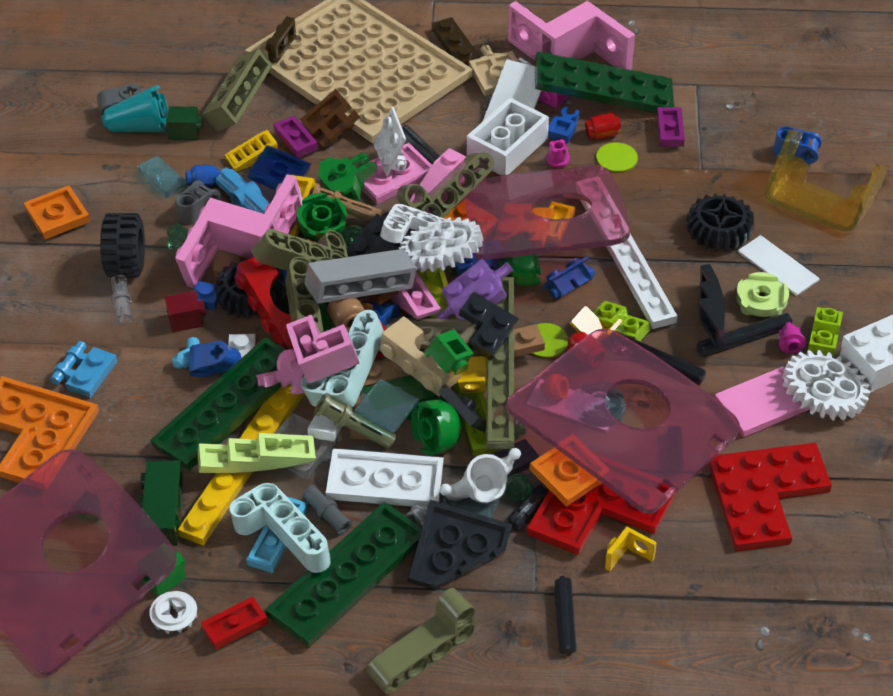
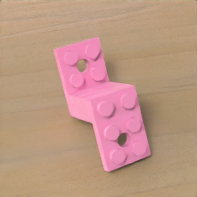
M516 1L509 4L508 41L534 61L537 51L578 60L595 52L614 67L632 70L635 34L589 1L548 23H545Z
M286 175L283 182L277 186L276 195L272 202L267 204L264 214L210 198L206 206L201 208L195 225L189 229L183 246L179 247L176 252L175 259L186 286L195 288L197 282L201 281L218 249L250 259V257H254L251 251L253 245L267 230L273 229L290 234L297 222V208L302 206L303 200L296 177Z

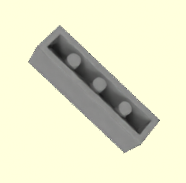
M403 249L308 263L304 285L317 304L412 289L417 267Z

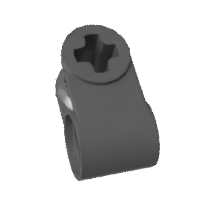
M127 84L100 91L97 95L100 115H104L105 109L131 97L129 91L132 92L133 96L141 92V88L136 84Z
M200 180L195 181L190 187L176 196L178 221L184 225L196 223L201 208L206 206L210 198L220 200V192L216 189H209Z

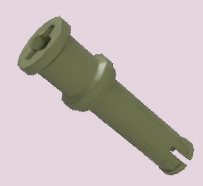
M325 393L317 403L314 411L315 415L325 416L334 421V425L337 427L346 426L363 437L379 444L386 450L393 445L396 434L352 412L350 405H342L333 400L328 393Z

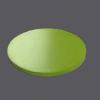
M609 143L603 145L597 151L596 160L603 169L619 173L629 171L635 167L638 155L627 144Z
M551 323L537 324L545 343V350L531 354L539 358H554L564 353L569 340L565 330Z

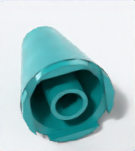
M151 86L105 109L104 115L101 116L104 128H108L110 132H168L166 126L168 105L164 93L159 94L157 91L160 89V86Z

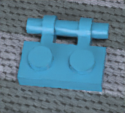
M78 341L75 346H71L66 352L64 361L58 363L53 369L54 374L51 376L50 381L55 385H59L63 379L67 381V391L91 398L116 365L117 357L115 354L95 347L88 354L83 353L87 346L84 342ZM75 363L79 364L76 370L71 369Z

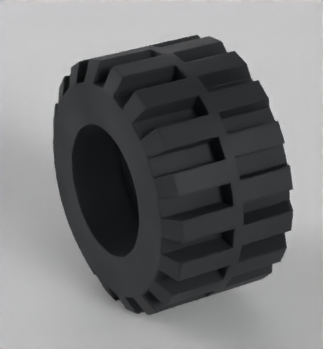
M106 213L102 221L100 254L102 267L107 277H139L143 270L145 234L143 221L138 213Z

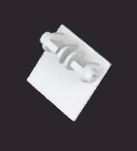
M391 107L388 116L384 118L380 133L374 139V148L377 150L380 164L383 166L386 176L389 175L391 170L402 172L407 166V161L402 151L406 138L394 107Z

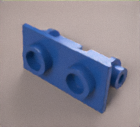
M586 256L581 260L575 258L561 272L558 269L551 272L546 277L547 282L542 287V290L550 288L549 293L552 298H562L575 289L570 282L571 280L577 288L592 280L595 271L592 267H587L585 264L590 257Z

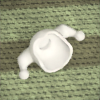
M512 448L509 455L501 459L489 454L477 456L469 463L463 478L452 485L442 484L440 486V493L450 501H458L469 497L478 503L487 504L496 501L503 495L506 489L507 475L512 470L515 459L520 458V450Z

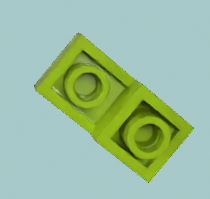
M604 300L593 312L607 327L620 318L622 322L614 331L621 332L639 341L651 330L649 321L628 315L625 306Z
M817 307L808 350L815 354L820 350L825 356L830 352L832 357H834L843 312L832 308Z

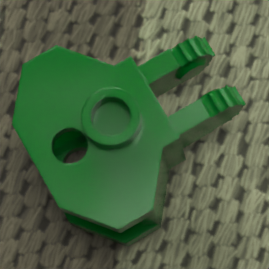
M364 152L350 160L347 157L343 159L326 158L320 162L318 177L324 183V189L333 192L336 190L342 193L341 196L359 202L361 188L365 186L363 181L377 171V166L372 161H368L369 156Z

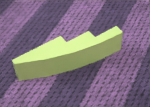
M258 433L256 440L229 438L227 445L199 444L197 449L199 473L264 471L315 462L316 459L313 436Z

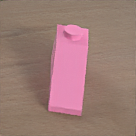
M449 148L433 163L420 185L429 193L466 156ZM462 174L458 179L460 186L465 183V178ZM445 191L441 195V200L444 203L448 199ZM415 193L413 194V196H412L411 199H410L411 202H412V201L414 200V198H415ZM426 208L424 212L430 213V210Z
M417 272L415 273L412 289L399 290L397 295L390 298L393 303L398 304L401 309L417 320L441 311V308Z

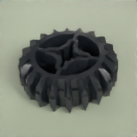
M714 193L713 197L705 195L703 199L697 198L696 203L691 205L689 214H687V229L691 239L696 240L697 245L705 244L706 249L712 247L715 248V251L723 249L725 252L729 248L736 250L738 246H744L745 242L749 241L755 226L754 212L750 210V205L744 204L743 200L737 201L735 195L732 197H726L725 193L723 196H718L716 193Z
M240 258L238 263L231 261L230 267L223 266V271L218 273L215 284L218 302L223 309L228 310L229 314L236 313L239 318L242 315H247L250 319L251 315L255 314L260 317L257 310L254 311L250 307L245 290H241L235 281L237 266L244 260ZM276 268L278 271L276 283L270 289V296L275 305L282 300L285 291L284 277L278 268Z

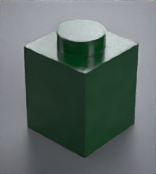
M169 106L166 121L169 140L198 139L199 131L203 130V117L198 115V107Z

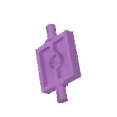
M482 258L441 290L447 299L448 308L436 315V318L450 319L455 316L458 319L466 320L459 316V312L473 291L492 303L497 304L507 296L502 288L501 280L513 272V269L506 262L494 271L490 269Z

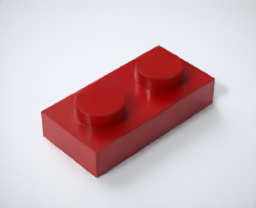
M252 596L200 623L206 637L214 649L217 650L268 624V620Z

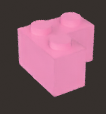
M312 315L286 324L299 366L309 384L360 364L353 342L344 324L320 333Z

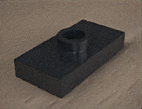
M445 384L439 390V394L472 427L485 432L486 420L475 410L478 405L467 395L463 397L458 391Z

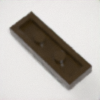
M452 17L431 23L432 32L448 54L469 66L470 60L480 58Z

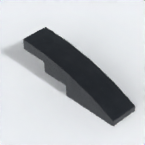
M706 264L700 266L699 321L716 349L721 351L723 350L725 336L724 297L712 266Z

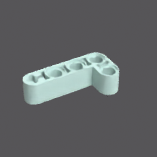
M364 310L357 314L348 333L360 364L310 384L305 376L303 377L301 386L312 406L316 407L320 398L325 393L330 394L333 400L342 405H350L351 408L357 402L379 350L382 332H384L381 322L374 311Z
M263 483L231 503L229 509L233 527L238 534L249 535L267 525L309 571L318 573L325 571L330 566L331 559L326 538L276 485Z

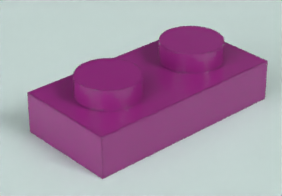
M658 107L657 119L660 147H684L685 137L682 108Z
M294 115L273 124L274 132L296 158L318 150V142Z

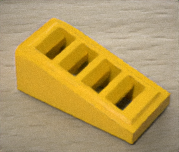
M266 130L229 151L224 156L231 168L238 172L278 157V145L270 132Z

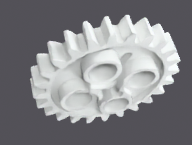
M449 217L446 221L438 219L435 224L428 222L427 227L419 226V231H411V236H405V241L400 242L401 247L399 249H403L417 267L416 270L420 268L421 272H424L430 268L431 272H434L437 268H441L443 271L446 266L455 267L456 262L465 263L464 258H472V253H478V248L483 246V236L479 225H476L475 221L469 222L468 218L461 221L460 217L451 221V217Z
M808 350L806 355L799 352L797 357L792 356L791 360L787 362L782 379H784L782 385L788 388L786 394L794 395L793 402L800 401L802 403L801 409L809 407L810 414H814L817 411L820 413L821 418H824L827 414L832 420H835L837 415L842 420H845L846 416L854 418L856 413L860 414L868 402L870 391L867 390L869 384L864 382L866 377L857 375L859 369H851L850 361L846 363L841 362V356L834 359L830 352L827 356H823L820 350L817 351L816 355Z

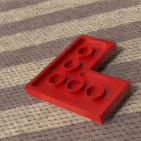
M816 442L708 457V466L735 552L790 545L792 535L780 499L829 493L831 491L832 485Z
M594 456L610 472L609 478L567 507L549 490L527 527V535L580 555L602 514L655 535L677 494V487Z

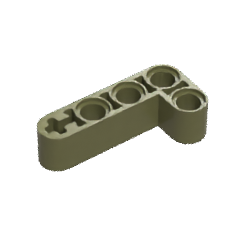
M471 153L429 193L421 185L406 184L398 189L397 200L400 204L421 211L428 208L432 215L444 218L491 172L494 165L493 159L488 153ZM461 174L465 178V183L462 187L458 181ZM410 189L415 193V198L412 202L408 199ZM443 191L448 195L446 203H443L441 200Z
M269 229L251 249L253 256L259 262L288 271L290 261L295 257H330L332 259L348 257L344 239L334 230H328L314 243Z
M295 257L290 261L285 278L291 322L312 315L320 333H323L319 303H316L304 283L308 263L332 260V258Z
M450 588L440 595L435 605V616L377 655L366 668L367 675L385 694L394 693L472 636L475 631L476 610L455 588Z

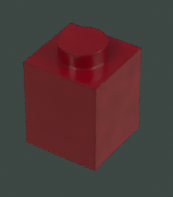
M196 291L165 297L172 333L203 327L201 316L206 315L203 300L198 301Z

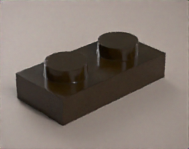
M286 16L283 22L277 26L273 36L268 38L265 48L268 51V60L277 64L295 39V18Z

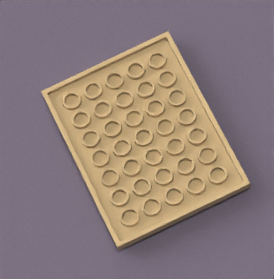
M325 0L295 19V39L277 64L270 62L273 66L269 71L274 77L316 105L336 89L352 107L345 114L348 116L355 110L361 117L354 123L355 126L351 129L371 143H374L375 137L379 135L383 126V120L388 116L391 107H394L401 125L473 76L472 68L365 0ZM275 32L245 49V54L259 48L268 59V51L265 48L266 42Z

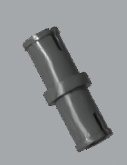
M315 485L309 486L303 492V499L317 511V516L321 520H326L339 535L346 533L350 529L352 521L337 508V503L333 499H328Z

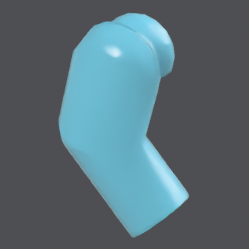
M191 337L187 339L186 349L180 351L172 358V364L176 369L189 367L190 347L200 344L198 338Z

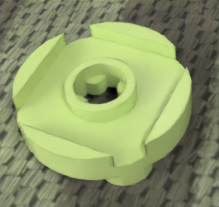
M765 272L749 274L748 279L744 281L742 279L738 283L736 300L741 306V312L745 315L774 317L782 314V310L787 306L789 298L788 286L785 283L783 286L778 281V277ZM763 292L765 296H759V293Z

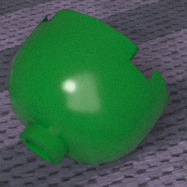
M325 193L311 194L302 200V206H299L296 212L298 229L306 239L309 238L312 242H317L328 230H334L341 235L347 220L345 205L337 197L334 200L327 197Z
M529 234L511 240L503 250V260L499 261L500 267L506 262L511 266L513 272L508 274V277H514V284L523 287L543 283V280L537 276V274L542 275L536 249H530L529 242H532V238Z
M442 400L418 402L416 404L419 406L418 410H413L411 415V427L415 441L420 440L425 447L419 448L421 452L431 456L451 450L458 443L463 426L458 412L451 404Z

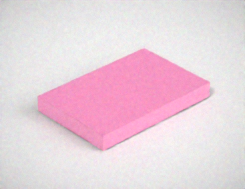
M410 143L404 144L402 147L403 156L407 161L406 169L402 172L391 170L389 175L386 176L383 166L380 164V158L377 157L371 160L376 164L377 171L363 181L365 186L361 190L376 205L396 196L398 189L403 185L420 184L431 168L432 164Z
M784 367L715 394L714 401L742 437L810 410L809 407L801 409L802 403L800 401L793 402L794 395L786 394L788 388L782 385L784 379H782Z

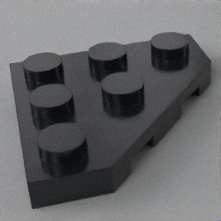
M430 500L407 582L435 590L503 555L507 548L512 524Z

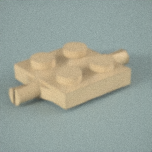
M483 45L481 52L484 56L469 61V67L473 69V76L484 97L493 95L506 59L518 62L513 51L493 53L489 45H486V47Z

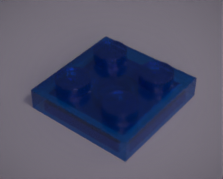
M267 145L249 170L247 178L276 190L287 174L306 177L311 163Z

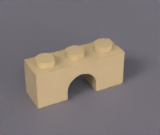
M403 316L382 332L379 351L386 358L399 365L404 372L421 382L426 389L431 390L437 396H441L439 390L445 384L452 387L457 383V379H461V374L455 375L454 372L445 374L432 356L426 357L420 351L424 331Z

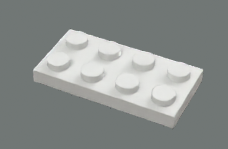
M333 449L326 497L339 501L375 504L386 502L389 505L411 507L418 505L419 507L427 508L430 500L439 502L443 458Z

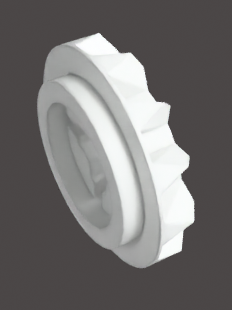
M171 591L164 593L156 598L151 605V622L155 624L157 630L163 629L167 634L170 631L176 630L181 633L183 628L191 627L192 621L197 618L196 602L190 595L184 592ZM170 606H173V609L178 613L177 619L170 615Z

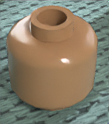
M357 297L330 301L327 306V314L335 327L344 324L348 332L357 314L365 310Z

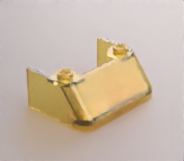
M789 129L766 186V198L775 205L843 232L855 230L874 204L889 166L876 163L868 184L855 186L849 198L805 181L808 174V165L802 158L794 156L803 132Z

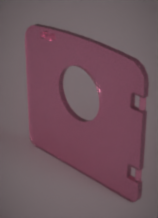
M589 165L570 169H552L500 175L499 177H485L463 198L469 222L475 221L476 225H479L483 236V246L478 248V253H474L475 258L479 260L482 258L483 260L612 246L621 244L630 237L629 221L622 195L609 170L602 166ZM556 198H575L591 205V208L586 213L568 219L543 218L532 211L536 205Z
M597 329L589 333L511 395L506 402V410L509 414L639 511L646 514H653L660 509L672 495L683 488L716 458L725 447H728L736 439L740 431V423L737 417L710 394L648 350L610 329ZM622 384H639L649 387L665 400L669 409V417L663 424L654 428L639 429L630 427L617 420L610 413L606 404V395L611 389ZM713 438L720 442L715 448L708 444ZM663 483L670 487L664 494L657 489Z
M67 449L56 453L0 498V628L42 675L47 676L57 672L82 647H86L139 602L143 598L142 596L150 589L166 579L174 570L177 562L174 547L146 512L118 483L78 450ZM76 514H90L100 518L106 524L108 540L103 553L93 564L79 571L61 572L51 568L46 563L43 555L44 541L50 530L58 522ZM147 575L151 580L137 591L133 586ZM76 636L79 641L65 652L61 647Z

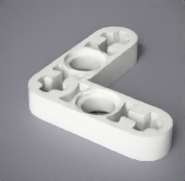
M395 204L383 223L380 236L386 241L400 243L403 241L409 228L419 231V226L427 227L428 222L435 224L438 219L442 221L447 219L407 205Z

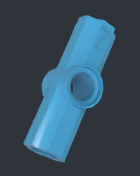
M228 167L222 169L216 177V184L230 196L232 204L264 214L269 202L262 196L257 184L253 181L247 183L233 169Z

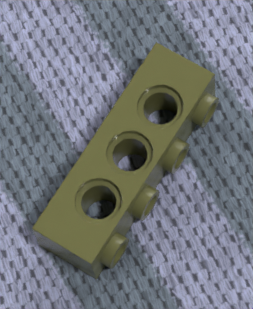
M259 48L239 56L204 110L202 116L216 132L237 124L273 66Z

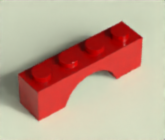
M255 257L239 263L235 281L241 290L244 289L248 295V302L252 310H257L264 330L267 333H271L274 343L286 350H294L286 324L291 323V317L289 314L279 310L270 296V289L277 280V269L259 262Z

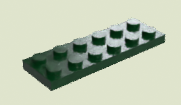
M537 51L535 57L536 90L657 113L658 107H674L672 78Z
M264 337L150 440L152 446L173 461L180 460L181 466L188 471L193 469L198 464L197 449L199 444L219 445L282 387L280 382L269 387H264V385L258 386L256 375L276 371L278 356L286 349Z
M383 502L329 551L331 563L325 571L315 573L308 570L265 609L266 616L306 647L310 648L416 549L422 527L386 502Z

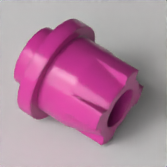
M563 139L549 143L546 162L551 167L562 168L570 162L568 147H566L565 140Z
M788 322L779 330V348L782 352L795 354L805 347L806 341L805 337L801 334L800 327H796L791 322Z

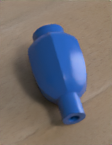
M195 165L191 170L185 171L186 185H192L195 181L200 180L208 188L217 186L216 177L219 175L220 170L213 165Z

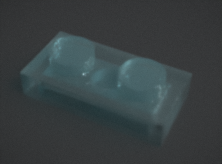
M158 155L138 165L139 174L166 198L187 187L186 180Z

